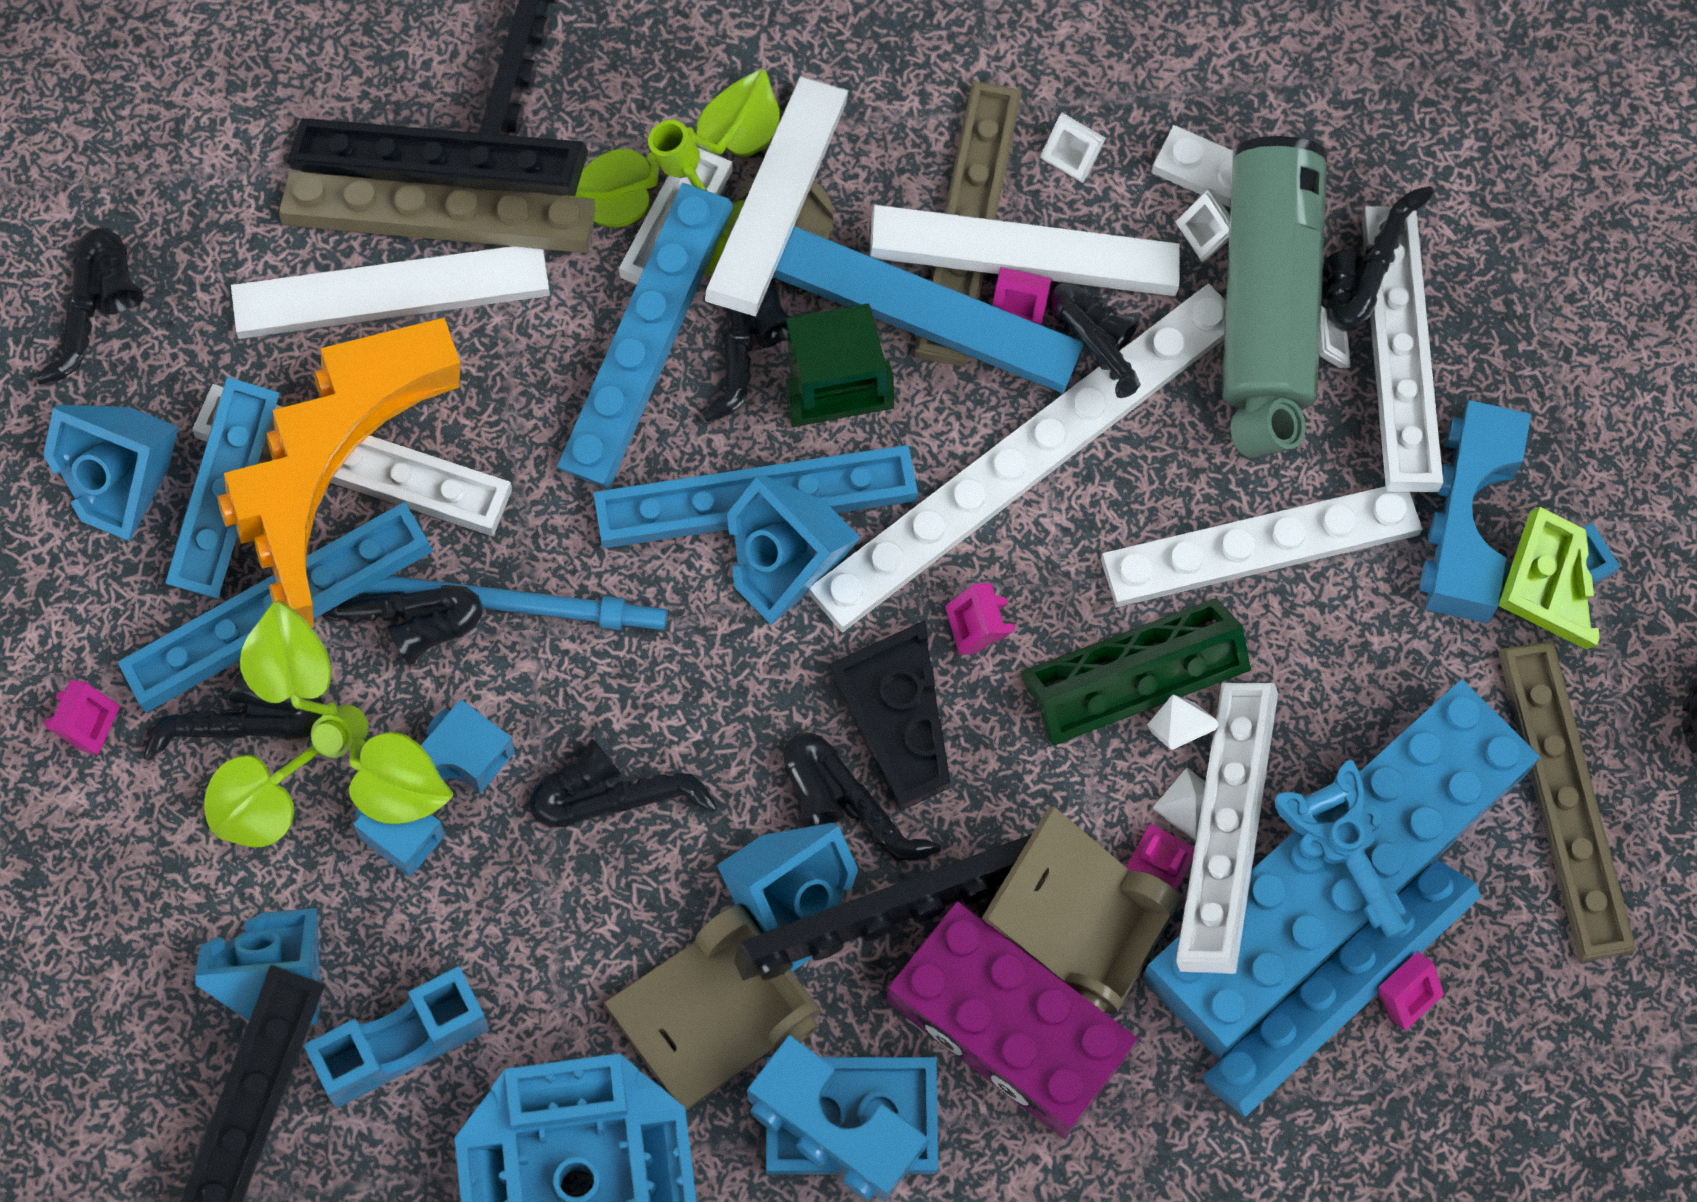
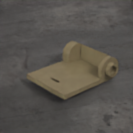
M1048 807L982 919L1104 1013L1117 1014L1182 902V897L1163 880L1145 872L1127 869L1057 808Z
M742 904L733 905L715 916L699 931L694 943L603 1004V1007L663 1089L682 1104L686 1111L778 1048L789 1035L801 1043L819 1027L814 1020L819 1016L821 1010L790 969L782 975L768 980H762L760 975L742 980L734 962L740 943L743 940L763 933ZM660 1032H662V1033H664V1034L666 1035V1037L669 1039V1041H670V1042L672 1043V1045L675 1047L676 1051H674V1049L671 1047V1045L668 1043V1041L665 1039V1037H664L663 1035H661Z

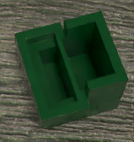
M869 303L786 318L788 360L791 378L786 379L787 408L792 428L894 409V376L890 361H885Z

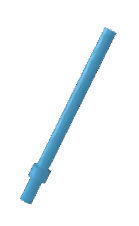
M389 576L359 593L368 595L392 592L410 593L441 588V585L468 587L479 595L482 608L599 622L600 628L621 631L623 625L665 630L668 609L626 604L625 598L603 596L602 601L398 576Z

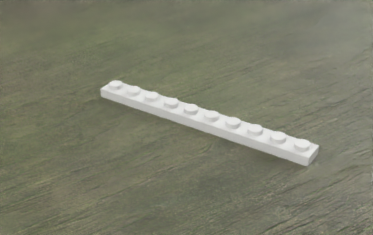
M1209 283L1120 350L1124 359L1131 363L1132 369L1136 371L1141 383L1136 393L1125 398L1116 397L1115 387L1119 380L1113 381L1109 377L1110 370H1103L1099 366L809 587L808 594L842 633L1223 341L1225 335L1226 301Z

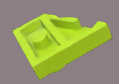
M1542 507L1530 511L1498 606L1587 650L1597 646L1599 630L1598 628H1591L1588 599L1594 596L1592 575L1589 573L1586 564L1589 555L1586 530Z

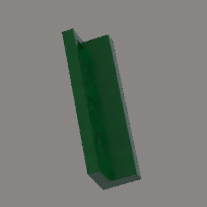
M1214 598L1021 671V676L1026 689L1039 705L1045 732L1050 742L1055 746L1165 704L1172 695L1183 697L1251 671L1243 626L1218 598ZM1213 619L1217 622L1204 628L1195 627ZM1155 641H1164V643L1156 646H1144ZM1107 659L1116 660L1106 665H1095ZM1057 678L1066 679L1048 687L1043 685Z

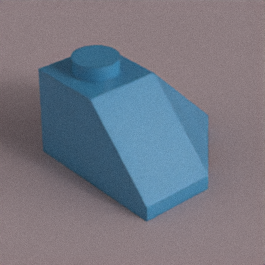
M57 405L52 411L43 456L53 474L61 473L75 498L70 503L81 522L130 541L169 469L179 427L131 407Z
M762 474L755 477L727 512L729 535H735L737 564L732 566L734 587L770 625L775 623L808 593L809 587L837 567L861 538L824 500Z
M835 823L761 835L717 865L735 905L742 904L763 933L840 905L844 890H852L858 872L840 827ZM812 956L792 962L793 966L790 970L793 972L809 961Z
M317 908L260 913L245 921V932L225 943L223 938L216 937L201 945L195 971L196 986L249 1021L271 964L320 981ZM321 999L311 1025H318Z

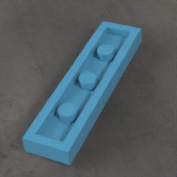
M230 377L226 378L164 584L214 599L219 598L238 533L235 525L225 527L217 495L226 493L225 472L259 464L266 440V432H268L279 392Z

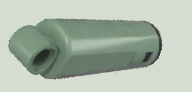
M1258 137L1236 145L1233 151L1222 397L1229 405L1239 409L1232 417L1230 426L1231 437L1239 452L1248 458H1258L1298 447L1304 439L1306 430L1305 418L1301 410L1311 407L1318 395L1327 152L1323 146L1316 142L1298 137Z

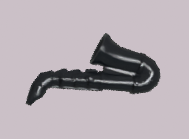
M1431 186L1406 193L1392 206L1387 219L1379 226L1380 233L1374 239L1375 244L1369 245L1366 248L1364 256L1356 251L1342 250L1332 253L1325 259L1323 273L1330 286L1326 293L1328 300L1326 309L1332 326L1342 332L1353 331L1369 318L1376 306L1377 295L1384 275L1389 270V263L1395 260L1394 249L1399 248V236L1405 233L1404 222L1413 211H1417L1429 201L1434 194Z
M107 228L89 230L78 242L73 257V264L75 265L72 293L69 295L62 355L58 360L49 363L36 377L39 385L65 379L68 375L79 369L84 357L83 352L90 343L88 335L91 332L92 324L89 321L90 317L94 316V303L97 297H100L101 311L110 315L137 307L144 299L142 289L137 287L129 276L126 246L119 235Z
M773 277L756 317L726 308V394L716 399L703 415L706 422L726 417L745 404L748 394L747 385L751 379V372L749 371L751 357L748 356V352L752 351L750 332H758V343L762 348H770L781 341L787 340L786 318H791V316L782 308Z
M1069 283L1056 285L1051 290L1050 306L1061 321H1065L1080 337L1082 344L1090 350L1091 359L1099 360L1101 369L1110 370L1109 377L1113 381L1119 380L1115 387L1116 397L1125 398L1136 393L1141 383L1136 371L1132 369L1131 363L1124 359L1120 350L1133 337L1138 327V321L1118 314L1114 306L1104 305L1103 297L1100 295L1095 296L1082 287Z
M441 585V588L410 593L392 592L353 597L323 613L322 616L327 620L340 622L344 619L352 623H359L361 619L374 622L381 617L384 621L397 620L399 616L406 618V622L391 624L387 627L399 652L408 665L413 666L418 657L429 648L455 638H461L474 629L482 616V603L479 595L468 587Z
M240 671L231 690L229 700L231 703L247 704V711L240 713L237 709L223 710L222 714H217L215 711L199 714L194 710L184 715L175 714L161 718L151 731L143 758L148 761L152 760L157 754L165 750L170 743V739L173 737L246 738V736L285 737L286 740L311 736L313 724L322 717V714L296 709L292 705L290 697L279 703L264 701L248 687ZM321 696L313 699L303 698L304 700L325 704Z
M805 732L797 734L787 742L783 753L784 769L786 774L789 775L800 800L801 815L798 819L800 828L839 822L845 816L843 808L837 803V800H841L846 804L845 811L852 819L858 816L861 820V826L872 833V839L876 843L885 846L886 851L898 860H918L941 851L940 844L932 841L906 839L864 785L858 783L839 758L836 748L822 736Z
M594 739L588 742L587 749L576 761L552 774L545 775L533 788L528 802L534 819L549 828L575 826L576 822L613 811L614 813H619L681 795L687 796L694 805L705 808L712 813L718 809L705 785L692 774L675 773L672 776L657 774L654 779H638L635 784H631L630 781H621L616 783L614 788L606 787L605 781L610 778L619 777L621 773Z

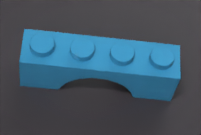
M1469 400L1460 418L1452 416L1445 439V447L1454 449L1451 465L1443 464V484L1439 492H1436L1437 495L1445 496L1442 513L1434 512L1428 533V543L1437 544L1434 561H1425L1419 583V591L1428 593L1425 610L1487 624L1497 610L1506 557L1491 548L1479 534L1472 514L1473 497L1477 492L1490 484L1513 480L1524 459L1531 418L1530 413Z

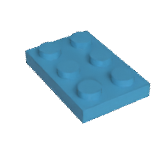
M767 1057L766 1064L772 1057ZM820 1057L835 1068L834 1081L824 1093L819 1103L825 1118L840 1128H857L869 1121L881 1104L885 1105L929 1138L925 1151L907 1175H937V1057ZM782 1126L777 1132L766 1127V1175H846L828 1161L821 1167L804 1156L796 1148L799 1139Z

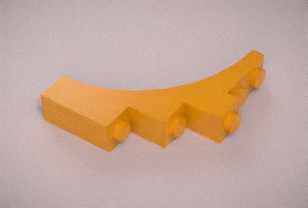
M445 317L320 348L321 369L314 371V379L320 398L273 410L274 431L266 432L272 461L224 473L226 493L217 495L225 527L236 526L241 544L254 541L262 569L272 567L276 583L269 585L272 603L279 600L286 603L299 613L312 628L314 627L313 603L306 574V560L315 513L332 478L360 443L387 420L420 401L459 388L460 360Z

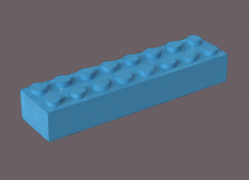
M1463 679L1455 684L1359 772L1364 789V805H1374L1380 809L1383 816L1379 828L1373 831L1375 835L1370 847L1365 850V854L1389 895L1394 892L1398 895L1515 787L1530 772L1541 757ZM1344 803L1315 816L1314 819L1318 823L1336 822L1342 818L1347 810ZM1296 831L1251 871L1236 974L1180 972L1176 962L1180 941L1179 936L1148 964L1141 978L1218 1061L1369 922L1363 910L1369 903H1367L1346 863H1326L1322 856L1314 860L1305 858L1299 851L1300 841L1304 836Z

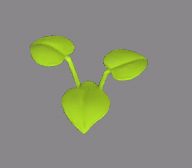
M763 69L758 70L738 80L716 96L699 116L697 135L693 128H686L678 120H665L653 127L648 136V146L652 152L647 155V160L642 154L625 148L600 155L583 168L576 195L567 197L595 199L596 214L594 223L604 227L616 228L636 222L649 211L651 199L647 189L653 188L658 184L659 167L668 176L676 178L687 177L692 186L706 190L695 172L700 160L697 146L715 155H721L727 148L735 156L746 157L760 152L771 144L781 121V114L767 73ZM745 200L733 203V209L704 272L709 277H712Z
M280 600L271 604L250 632L242 647L240 667L243 678L248 687L264 701L279 703L290 697L292 705L296 709L322 714V717L316 720L311 729L313 745L272 776H270L263 761L254 755L237 756L228 760L217 769L209 781L204 800L205 817L211 832L221 840L247 847H264L281 839L292 825L294 804L289 793L277 784L319 753L329 758H338L350 751L349 764L352 768L359 771L350 783L349 794L351 800L363 814L375 821L386 824L413 822L434 813L444 806L453 797V792L439 775L430 756L415 740L402 733L389 731L378 734L365 742L364 740L368 734V721L360 709L348 704L336 707L334 702L321 704L303 699L317 698L328 690L332 672L328 653L315 631L299 613Z

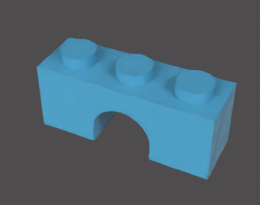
M462 699L451 710L444 708L434 717L426 731L428 737L421 744L443 780H461L480 794L515 753L512 737ZM359 809L355 813L357 820L353 826L358 838L409 878L445 836L441 821L432 814L413 822L386 824L367 817Z
M460 966L409 991L408 1001L394 1012L375 1021L363 1024L358 1023L355 1018L303 1045L335 1109L490 1031L485 1016Z
M789 1035L747 1089V1101L754 1105L750 1113L770 1130L777 1132L782 1126L798 1138L799 1142L796 1144V1148L815 1164L823 1167L828 1161L846 1174L842 1182L860 1198L870 1202L873 1196H875L880 1201L887 1202L925 1151L929 1138L883 1104L880 1105L869 1121L857 1128L845 1129L830 1123L823 1115L819 1103L824 1093L834 1081L835 1068Z

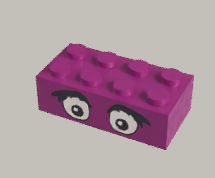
M958 901L888 987L886 1003L1063 1139L1067 1138L1131 1054L1139 1039Z

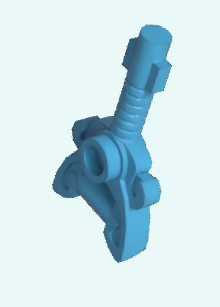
M1348 760L1339 769L1332 784L1305 797L1302 794L1293 792L1277 794L1275 809L1293 830L1304 836L1300 841L1299 849L1302 855L1311 860L1322 856L1323 860L1330 864L1345 862L1367 903H1369L1363 910L1373 928L1376 929L1381 926L1387 939H1392L1405 932L1408 928L1401 916L1406 913V910L1396 892L1390 895L1387 893L1365 854V850L1370 847L1375 835L1373 831L1379 828L1383 816L1380 809L1374 805H1364V789L1355 763L1352 760ZM1344 803L1347 810L1342 818L1336 822L1318 823L1314 819L1315 816Z

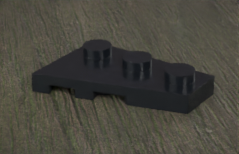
M925 620L828 664V673L900 812L948 790L950 787V776L941 719H939L935 680L930 661Z

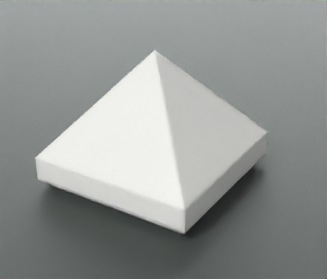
M1062 113L1051 132L1040 158L1083 183L1106 138Z
M1208 189L1175 221L1201 262L1211 258L1229 240L1230 215L1213 189Z
M1321 306L1319 357L1339 368H1350L1347 332H1342L1332 326L1328 319L1327 309Z
M1172 695L1147 724L1151 733L1170 749H1176L1219 727L1217 720L1195 702L1176 695Z
M1186 768L1154 805L1153 809L1196 843L1205 781L1189 768Z

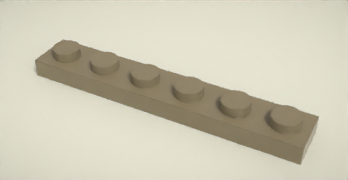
M289 171L279 210L281 223L287 226L588 253L596 214L595 199L293 171Z

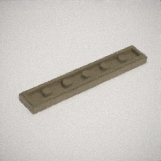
M972 81L944 214L996 220L1022 90ZM933 266L930 281L979 300L985 272ZM918 336L914 355L915 358L961 367L966 366L968 356L921 336Z
M1547 641L1501 649L1499 658L1520 737L1541 756L1530 770V776L1579 962L1632 954L1637 949L1554 642Z

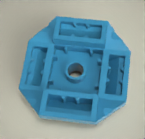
M621 1054L504 1069L491 1087V1091L475 1109L455 1137L461 1202H697L685 1107L640 1072L635 1065ZM584 1171L593 1177V1187L586 1195L571 1197L562 1191L564 1179L572 1172Z

